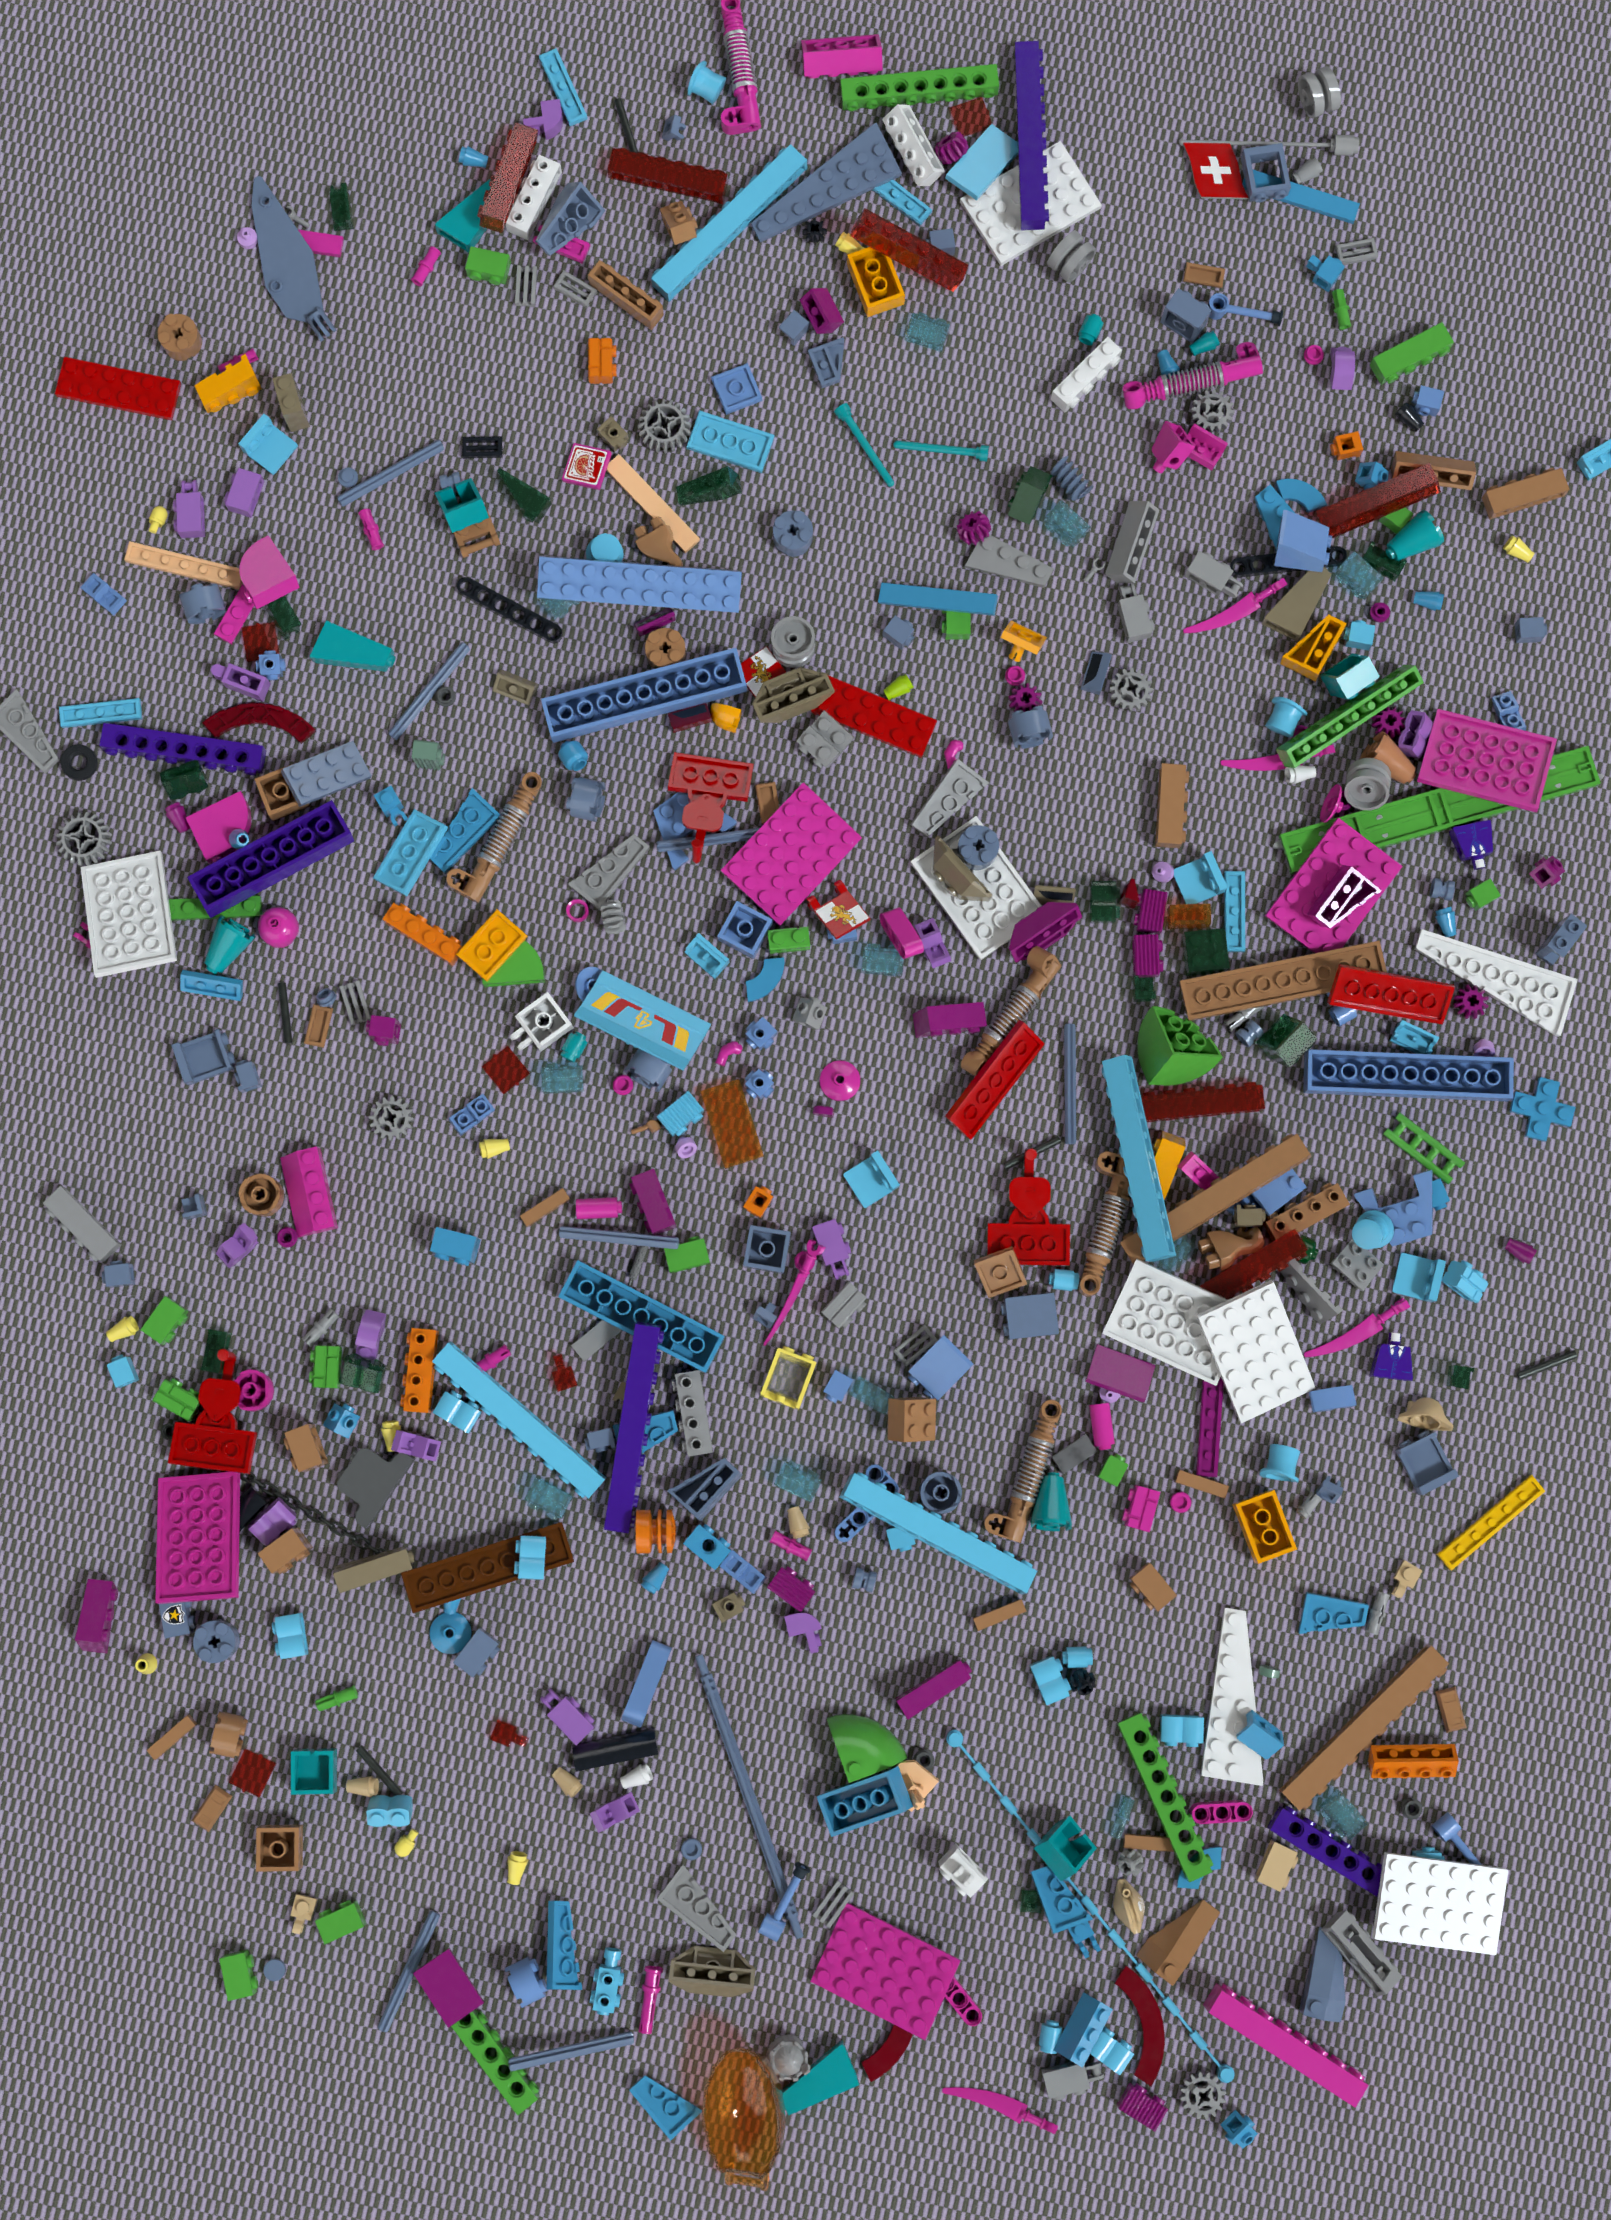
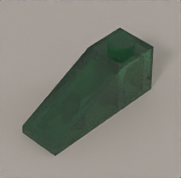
M729 466L676 486L680 506L725 500L742 493L740 476Z
M499 468L497 470L499 478L523 514V517L529 522L533 523L535 521L539 524L552 505L550 497Z

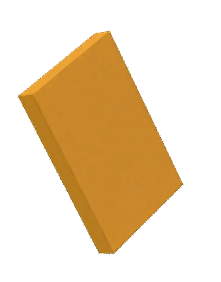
M496 909L456 955L488 982L528 936Z

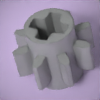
M1125 1849L1117 1859L1120 1871L1127 1876L1131 1873L1137 1876L1145 1866L1142 1855L1134 1849L1131 1852Z

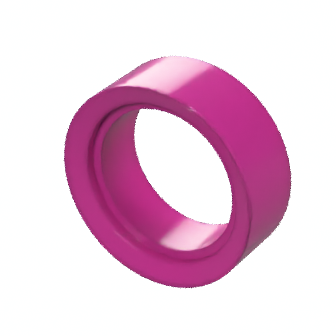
M574 899L568 903L566 913L573 922H582L588 917L589 908L583 900ZM575 904H581L585 907V914L580 918H574L570 914V909Z

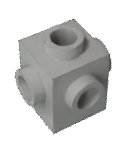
M810 996L809 999L800 998L792 1020L806 1028L819 1030L827 1007L820 1004L821 1000Z

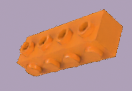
M393 902L382 919L385 924L453 967L459 959L456 953L462 948L460 945L461 941L452 935L448 938L443 934L444 930L436 925L431 927L426 923L428 920L417 914L414 916L409 913L410 908L402 903L398 906Z
M411 1328V1332L407 1334V1345H410L409 1353L405 1354V1365H408L407 1374L403 1375V1386H406L405 1394L401 1395L400 1406L404 1407L403 1411L431 1413L435 1364L432 1361L437 1354L439 1334L437 1330Z
M1455 1744L1371 1745L1368 1757L1371 1778L1381 1779L1455 1777L1459 1762Z

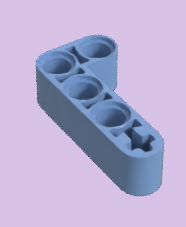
M874 1464L866 1469L865 1475L869 1477V1481L874 1484L879 1482L883 1485L892 1483L895 1486V1492L899 1491L897 1483L881 1466ZM872 1468L880 1470L881 1475L879 1479L872 1480L869 1477V1471ZM856 1507L835 1528L836 1538L841 1542H848L875 1516ZM862 1512L865 1515V1521L862 1524L854 1522L853 1516L855 1513ZM850 1519L852 1525L857 1527V1529L853 1531V1528L848 1531L849 1536L847 1538L845 1536L839 1537V1529L841 1527L843 1529L847 1528L849 1524L846 1521Z
M652 1640L622 1715V1721L641 1728L672 1647Z

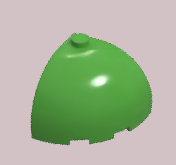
M1152 1006L1141 1023L1138 1035V1057L1148 1085L1170 1086L1195 1080L1213 1069L1223 1057L1210 1037L1206 1039L1198 1031L1200 1029L1199 1026L1192 1021H1188V1018L1183 1020L1175 1016V1012L1172 1010Z
M839 1714L827 1717L828 1725L849 1783L892 1767L907 1758L906 1752L897 1737L878 1721L854 1714Z

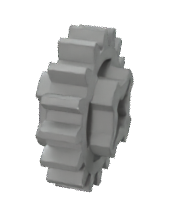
M1213 389L1212 394L1205 390L1204 396L1199 394L1197 400L1193 401L1192 405L1194 407L1190 411V413L1194 414L1192 421L1197 420L1196 424L1202 426L1205 430L1209 429L1210 433L1214 429L1220 433L1221 427L1226 430L1228 423H1231L1233 420L1231 416L1234 415L1235 410L1231 408L1234 403H1228L1230 397L1226 396L1224 398L1223 391L1218 395L1215 389ZM1200 406L1202 407L1203 415L1200 414ZM1223 408L1225 409V417L1223 416L1224 413L1222 412Z
M1133 668L1128 673L1123 669L1122 675L1116 673V680L1112 679L1110 683L1112 687L1109 688V692L1114 693L1110 699H1116L1115 706L1122 705V711L1126 707L1129 713L1132 712L1133 708L1140 711V705L1146 707L1147 701H1150L1152 698L1149 695L1153 693V688L1149 687L1152 684V680L1146 681L1148 674L1140 675V669L1137 673L1134 672ZM1123 681L1124 687L1118 690V685ZM1128 687H1130L1131 690L1135 689L1134 693H1132V691H1127ZM1144 690V696L1139 699V693Z
M391 1096L390 1101L383 1097L382 1104L376 1102L377 1109L371 1108L374 1115L369 1116V1119L374 1122L370 1124V1127L377 1128L374 1133L376 1135L382 1133V1139L388 1136L389 1141H393V1137L396 1136L398 1140H401L400 1134L403 1133L407 1136L406 1129L413 1128L409 1124V1122L415 1120L409 1116L413 1113V1110H407L409 1107L407 1102L402 1105V1098L395 1101V1097ZM391 1105L398 1106L402 1110L395 1111ZM384 1109L382 1117L379 1118L380 1112ZM390 1113L396 1117L394 1118V1125L387 1121L390 1119ZM405 1119L403 1126L400 1128L401 1121ZM388 1126L392 1132H387L381 1127Z
M1197 2070V2076L1195 2077L1190 2073L1191 2079L1189 2081L1183 2079L1186 2086L1180 2087V2090L1184 2093L1179 2096L1180 2100L1185 2101L1182 2104L1183 2108H1189V2115L1195 2112L1197 2119L1204 2115L1205 2119L1208 2120V2114L1210 2113L1216 2117L1215 2110L1222 2111L1220 2103H1226V2100L1222 2097V2095L1226 2094L1225 2089H1220L1224 2084L1222 2081L1216 2082L1218 2079L1217 2075L1214 2074L1210 2077V2072L1207 2070L1204 2075H1202L1200 2070ZM1199 2081H1205L1203 2084H1196ZM1214 2087L1216 2088L1217 2093L1216 2099H1214L1212 2095ZM1190 2091L1193 2093L1192 2102L1189 2100ZM1202 2092L1206 2093L1207 2096L1204 2098L1200 2097L1198 2094ZM1202 2106H1210L1208 2108L1201 2109Z

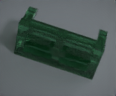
M341 183L340 189H335L331 185L329 194L334 231L354 229L350 192L347 183Z
M1372 541L1360 563L1395 582L1407 560H1391L1387 556L1386 551L1375 546L1376 543Z
M285 595L265 605V609L284 640L290 637V633L294 631L298 633L300 631L301 622Z
M208 1329L204 1358L200 1370L223 1374L225 1361H220L217 1353L220 1349L229 1350L232 1333Z

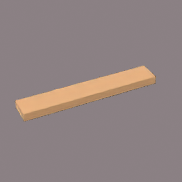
M619 454L609 462L606 471L652 519L659 516L666 525L671 527L673 541L685 554L700 541V538Z
M129 541L124 561L127 563L237 590L243 584L239 568Z

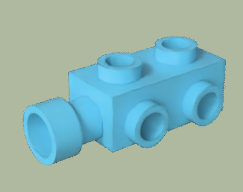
M606 1947L604 1951L605 1964H600L599 1969L595 1968L593 1982H597L596 1990L591 1991L590 2003H593V2010L597 2011V2014L600 2015L614 2013L615 2007L619 2008L621 1994H617L618 1986H623L624 1973H621V1967L617 1966L622 1950ZM610 1976L612 1982H605L604 1978ZM607 1998L609 2000V2003L603 2004L601 2003V1999Z

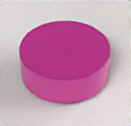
M1176 1492L1170 1498V1506L1175 1512L1184 1513L1191 1507V1499L1184 1492Z

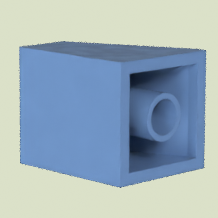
M1283 510L1274 566L1322 572L1324 565H1328L1330 553L1326 552V549L1330 548L1332 536L1328 535L1329 527L1288 510Z
M943 1335L908 1371L910 1374L908 1378L916 1386L920 1384L925 1389L923 1393L928 1398H934L938 1401L972 1367L973 1363Z

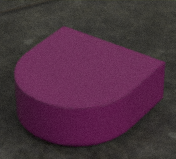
M814 1106L813 1115L834 1118V1109L827 1106Z

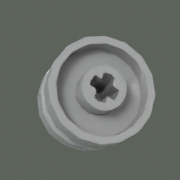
M1325 66L1317 69L1314 74L1308 72L1299 76L1298 92L1303 109L1310 118L1321 116L1324 110L1332 112L1340 108V89L1332 69Z
M1076 230L1070 232L1057 245L1047 261V265L1055 272L1061 270L1060 276L1067 283L1075 280L1085 270L1097 251L1091 243H1083L1084 237Z
M790 616L776 623L771 633V647L777 661L790 668L801 667L810 662L814 656L816 644L814 629L808 621L801 617Z
M1363 758L1353 762L1346 773L1344 796L1347 802L1360 810H1374L1383 806L1387 802L1390 793L1391 771L1389 767L1375 758Z

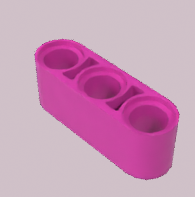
M900 907L879 915L881 926L903 959L924 952L921 938Z
M1244 1800L1194 1803L1189 1809V1814L1198 1824L1248 1821L1253 1815V1810L1250 1804ZM1245 1805L1247 1808L1246 1814L1238 1816V1807ZM1225 1807L1226 1813L1223 1817L1216 1816L1217 1808ZM1198 1808H1204V1817L1196 1818L1195 1811Z
M954 1976L945 1998L967 2025L976 2026L982 2020L981 2010ZM956 1993H962L964 1999L957 2003L953 2000V1996ZM969 2010H976L978 2012L975 2019H968L966 2017Z

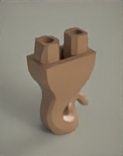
M658 516L650 521L654 529L650 533H648L645 526H640L634 530L637 539L635 543L645 556L667 562L672 566H683L681 558L674 552L672 547L673 532L671 527L666 525L661 517Z
M1240 1227L1237 1231V1236L1226 1231H1211L1207 1233V1238L1198 1241V1249L1201 1254L1212 1252L1211 1255L1205 1256L1206 1265L1209 1269L1219 1267L1222 1271L1229 1268L1239 1256L1255 1253L1264 1246V1239L1260 1229L1254 1227L1244 1232L1246 1227Z

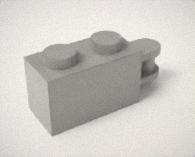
M1199 551L1185 574L1186 578L1218 597L1223 592L1232 598H1236L1238 590L1243 588L1241 582L1231 577L1233 573L1231 567L1224 562L1216 561L1207 552ZM1227 582L1232 585L1231 588L1225 586Z
M1130 583V586L1127 587L1119 586L1121 599L1117 607L1127 643L1150 638L1155 628L1153 620L1149 619L1148 616L1150 611L1148 601L1144 600L1143 594L1137 595L1134 583ZM1131 594L1132 597L1126 598V595Z
M1071 2061L1041 2069L1048 2098L1058 2101L1066 2098L1065 2095L1068 2094L1082 2095L1086 2093V2090L1090 2089L1089 2082L1104 2078V2073H1101L1100 2070L1101 2062L1085 2064L1082 2068ZM1092 2069L1093 2075L1087 2076L1086 2070Z

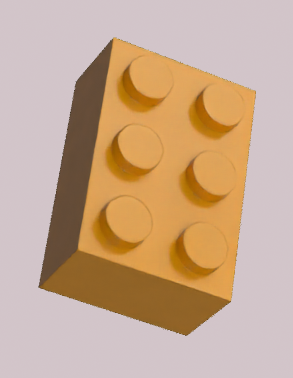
M885 242L847 255V267L867 318L904 305L905 294Z
M1269 1490L1232 1504L1254 1563L1260 1564L1297 1550L1275 1490Z

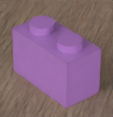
M238 468L237 473H234L232 476L230 492L226 493L224 503L229 511L252 518L265 482L260 474Z

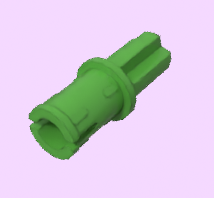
M1336 289L1332 292L1335 306L1333 311L1337 315L1339 329L1344 330L1351 327L1348 313L1349 306L1346 304L1344 290Z
M354 1685L338 1692L335 1690L333 1694L317 1699L315 1701L316 1707L319 1711L336 1705L339 1707L344 1702L357 1699L358 1693Z

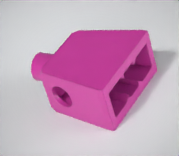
M1165 421L1155 440L1152 452L1157 461L1153 469L1158 473L1162 474L1166 467L1178 469L1195 448L1194 443L1180 425Z

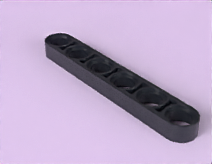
M1341 546L1327 548L1326 552L1330 553L1328 565H1324V567L1342 565L1347 558L1346 550ZM1340 552L1343 559L1340 561L1334 560L1332 553ZM1276 553L1235 558L1230 564L1231 570H1233L1232 576L1235 578L1303 570L1285 567L1276 568L1273 565ZM1261 561L1264 568L1256 570L1253 567V562ZM1235 563L1242 564L1244 571L1236 572L1233 569V565Z
M463 577L457 582V589L461 596L549 643L555 644L561 641L563 632L558 624L469 577ZM465 582L472 585L471 590L468 592L461 590V585ZM481 592L489 593V598L486 601L478 599V595ZM504 601L507 606L504 610L500 611L496 609V603ZM517 610L524 612V617L520 620L513 618V613ZM535 619L542 622L541 627L538 629H533L530 626L531 622ZM557 629L559 631L558 637L550 638L548 636L549 630Z

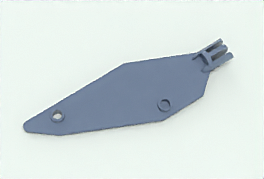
M257 176L254 178L252 212L265 287L286 318L308 323L322 342L325 339L316 326L318 325L327 337L331 334L323 321L325 320L333 332L336 331V328L323 310L313 251L261 176Z

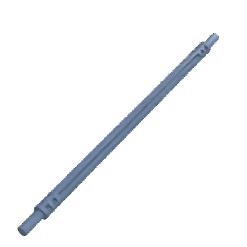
M701 1654L695 1657L702 1675L700 1679L781 1901L788 1888V1884L713 1675L709 1673L704 1656ZM791 1898L784 1913L786 1919L790 1921L795 1938L799 1939L804 1935L797 1918L796 1906L793 1898Z

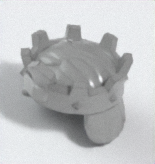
M790 2034L781 2035L774 2039V2042H771L767 2050V2063L769 2064L770 2071H773L778 2076V2080L782 2082L784 2080H793L795 2082L799 2080L798 2077L800 2075H807L810 2072L807 2058L809 2055L798 2036Z

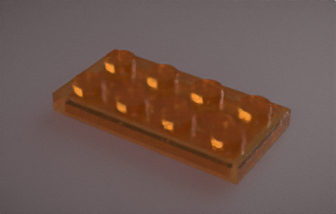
M736 1079L700 1091L725 1169L764 1157L740 1080Z

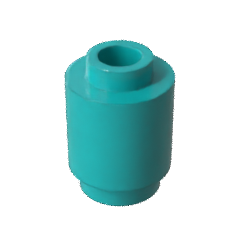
M1096 314L1085 316L1078 333V340L1081 343L1092 346L1097 341L1104 324L1100 316Z
M577 1031L575 1034L570 1033L561 1048L560 1056L575 1063L576 1059L579 1060L588 1044L585 1040L586 1036Z

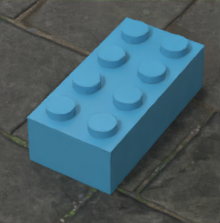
M899 1766L816 1796L831 1837L903 1813L913 1807Z

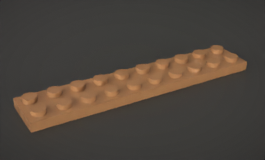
M1380 940L1181 980L1179 985L1188 1021L1330 993L1339 964L1387 973Z

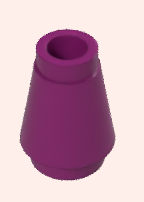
M177 802L165 808V815L180 834L191 829L185 818L187 816L184 806Z
M1511 1238L1504 1248L1523 1264L1524 1262L1530 1264L1537 1252L1533 1248L1534 1246Z

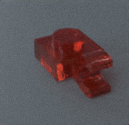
M562 1354L553 1356L557 1371L551 1373L557 1392L578 1386L572 1366L565 1367Z
M498 1719L490 1740L510 1747L512 1742L525 1747L529 1738L516 1733L517 1726Z

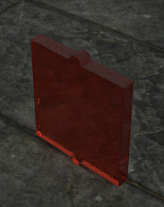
M982 97L950 107L954 119L953 125L956 126L958 132L964 137L984 131L992 124L989 110L986 109Z
M274 622L266 624L256 623L254 626L242 627L247 662L259 660V655H264V651H276V654H280Z
M509 1046L497 1055L494 1054L493 1058L482 1066L503 1094H506L514 1086H519V1082L530 1074Z
M245 1748L229 1783L242 1789V1792L247 1791L260 1798L277 1763L263 1757V1754L258 1755Z

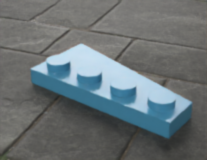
M472 788L430 860L446 874L500 819L499 816L501 815Z
M548 1901L547 1990H583L582 1983L578 1982L577 1972H580L579 1963L575 1962L574 1950L577 1949L576 1943L571 1936L573 1923L569 1901Z

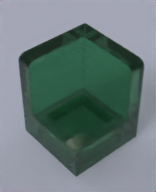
M1134 975L1132 978L1133 1002H1154L1156 990L1153 989V978H1139V975Z
M1458 1365L1449 1366L1446 1386L1469 1389L1470 1374L1474 1372L1475 1368Z

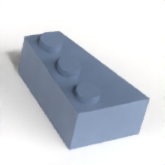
M723 1458L702 1470L699 1474L688 1478L685 1482L667 1491L698 1520L702 1521L743 1474L728 1460Z

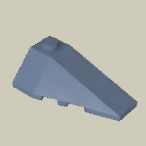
M582 182L567 183L556 198L535 242L550 256L565 246L567 242L580 236L585 230L592 228L606 210Z
M1319 1927L1299 2011L1305 2016L1319 2020L1341 2022L1346 2002L1342 1954L1321 1930L1323 1927Z

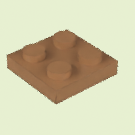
M1012 1246L974 1260V1265L988 1298L1027 1285V1280Z

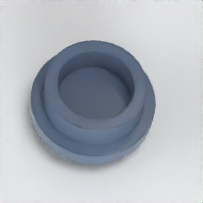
M344 468L338 474V481L343 487H353L358 481V474L352 468Z
M329 988L319 991L316 995L318 1005L320 1007L331 1006L336 1000L335 992Z

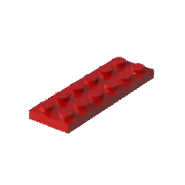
M64 357L55 395L60 398L172 421L181 382L180 380Z
M828 675L835 692L817 708L812 709L811 713L820 716L823 711H826L844 727L922 758L937 724L936 719Z
M1339 964L1327 1002L1329 1005L1443 1025L1455 986L1448 983Z
M1018 1020L945 1117L966 1138L972 1140L1045 1043L1023 1021Z

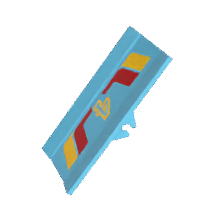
M603 970L589 994L574 1014V1017L683 1071L711 1027L710 1023Z

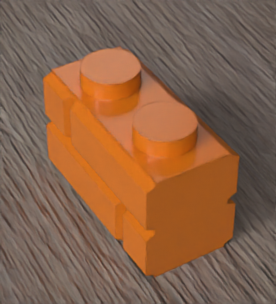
M611 338L588 339V379L591 384H612L613 377L617 376V365L613 364V357H617V346L613 345Z

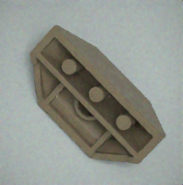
M799 667L763 682L752 706L760 723H781L817 708L835 690L827 673Z
M939 835L935 837L934 877L940 883L943 881L948 886L947 891L954 898L957 896L959 900L989 902L993 896L991 892Z
M693 1946L678 1957L671 1959L668 1982L688 1993L734 1997L753 1991L755 1968L737 1950L726 1949L723 1952L719 1948Z

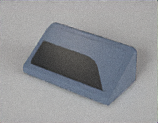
M1091 652L1080 690L1100 695L1112 654Z

